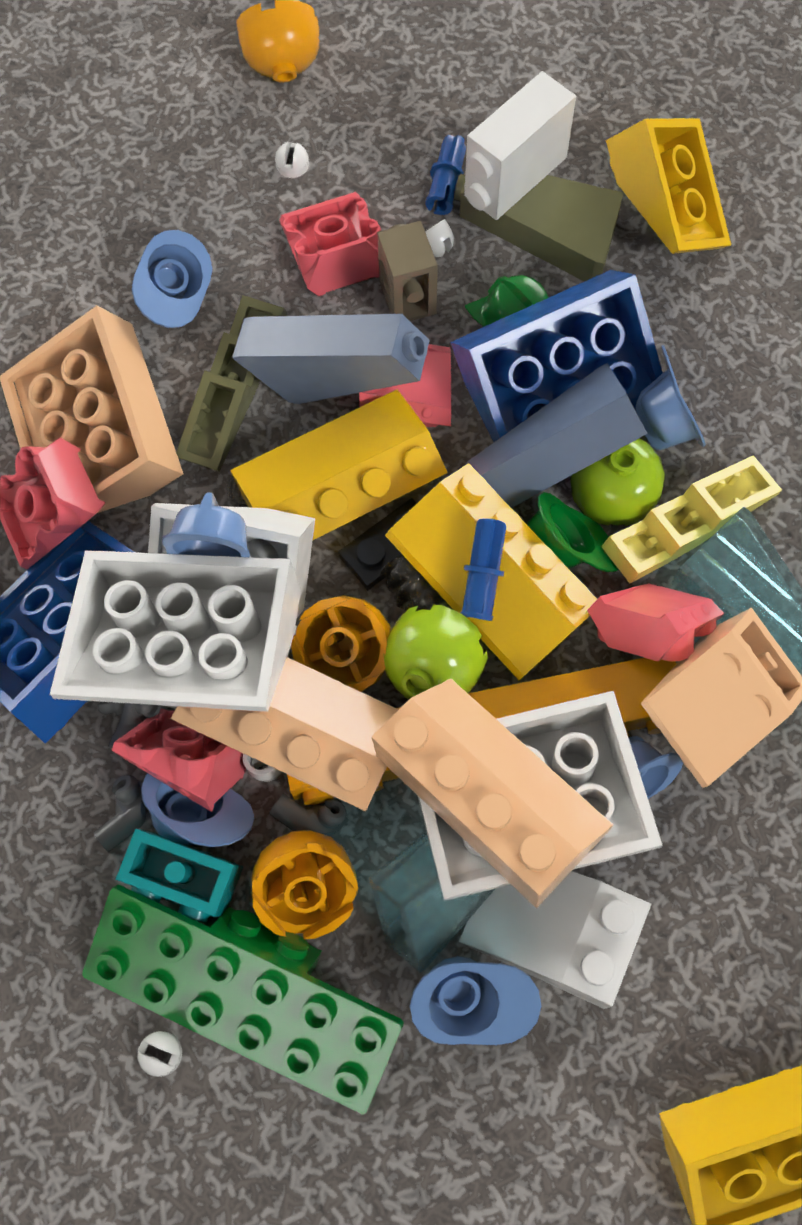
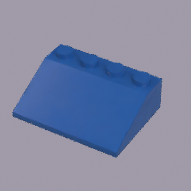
M615 270L604 272L450 342L465 386L493 442L606 363H608L627 393L635 411L636 402L641 392L663 374L636 274Z
M89 521L27 569L0 596V703L45 744L87 702L82 700L53 699L50 695L85 550L134 552Z

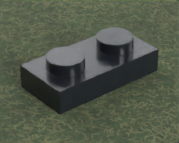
M413 498L338 551L340 559L367 591L408 561L385 534L417 504Z

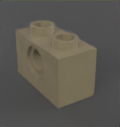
M417 221L406 225L397 224L387 230L377 232L379 282L390 313L403 314L409 321L436 314L438 264L422 222Z

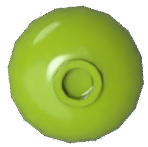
M639 438L571 475V492L574 502L582 513L595 522L608 526L610 524L617 526L634 525L643 520L650 510L654 509L659 503L662 496L665 473L661 458L651 445Z
M433 605L430 610L421 609L415 611L418 606L409 608L397 620L387 639L384 663L387 677L393 687L409 700L413 696L452 679L465 692L469 693L477 684L488 660L487 650L483 654V648L479 643L482 635L478 628L463 614L446 606Z

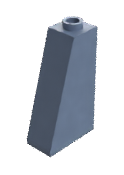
M403 314L247 317L243 320L232 358L289 403L302 404L418 382L421 378L430 340Z
M606 363L466 463H469L497 494L513 508L646 435L647 432L627 393L608 363Z

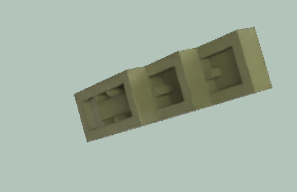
M242 295L230 333H223L211 371L204 370L176 452L178 459L220 472L261 382L260 379L232 358L243 320L247 317L286 316L287 312L283 307Z

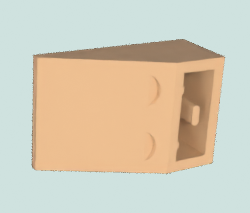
M751 607L716 625L715 630L711 634L702 636L694 644V652L687 659L679 661L640 704L674 748L683 764L690 770L701 787L705 788L795 711L802 701V676Z

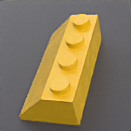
M398 389L230 470L249 508H268L315 518L313 540L448 473L428 429Z
M468 463L440 481L391 527L385 536L451 608L460 613L463 608L469 572L464 571V565H470L477 521L482 518L500 520L506 524L500 570L504 571V577L498 576L492 612L493 620L466 618L478 628L482 635L481 640L518 680H521L590 617L587 610L597 598Z
M802 1065L782 1070L777 1074L741 1086H735L724 1092L691 1103H684L659 1113L665 1148L692 1225H751L802 1207Z

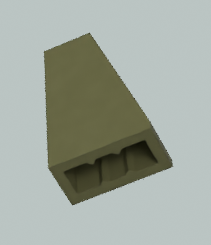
M459 175L454 200L460 201L461 218L582 281H587L603 273L624 192L547 175L496 221L485 211L477 210L470 204L467 197L464 196L465 175Z

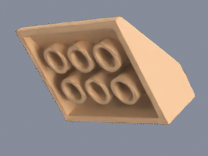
M96 305L0 375V382L20 449L25 446L47 447L58 438H62L80 448L81 450L78 452V455L97 497L106 502L98 513L151 496L184 474L133 325L128 321Z

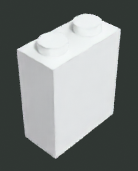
M541 71L467 135L464 196L467 197L474 208L485 211L496 221L567 158L576 95L545 72Z

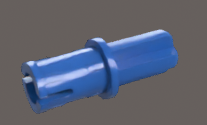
M447 135L443 139L438 161L433 164L430 170L432 183L425 206L430 211L433 209L434 201L437 200L433 212L437 215H447L452 211L457 180L460 174H464L462 164L466 145L464 144V138L460 135L455 137Z
M482 518L477 521L470 565H464V571L469 572L463 608L460 613L465 617L488 621L493 620L492 612L498 576L504 577V571L500 570L506 524L500 520Z

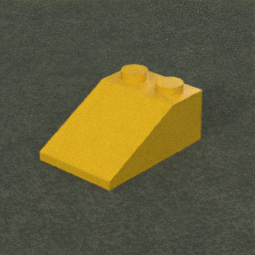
M645 118L606 140L610 156V166L614 172L616 183L672 254L713 250L731 246L700 118Z

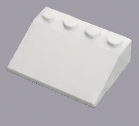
M85 550L50 691L51 697L53 699L268 712L294 636L301 588L291 560Z
M614 691L496 719L613 824L610 831L574 869L662 847L659 832ZM418 796L444 901L511 885Z

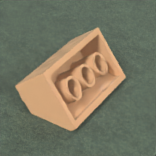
M286 657L268 712L177 706L171 719L366 812L387 768L376 756L371 736L398 709Z
M452 679L411 697L371 736L376 756L535 908L551 894L613 827L611 822Z

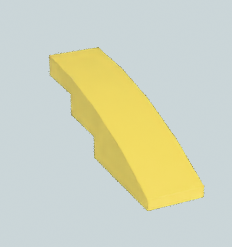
M751 456L693 483L683 495L650 510L642 521L609 536L601 547L626 580L632 583L696 548L778 495L782 489L758 460Z

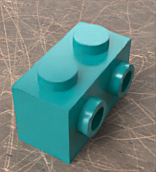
M135 828L115 880L131 885L132 891L157 903H160L162 897L179 903L181 905L178 913L207 923L210 915L214 917L222 916L228 909L244 866L166 839L153 832Z

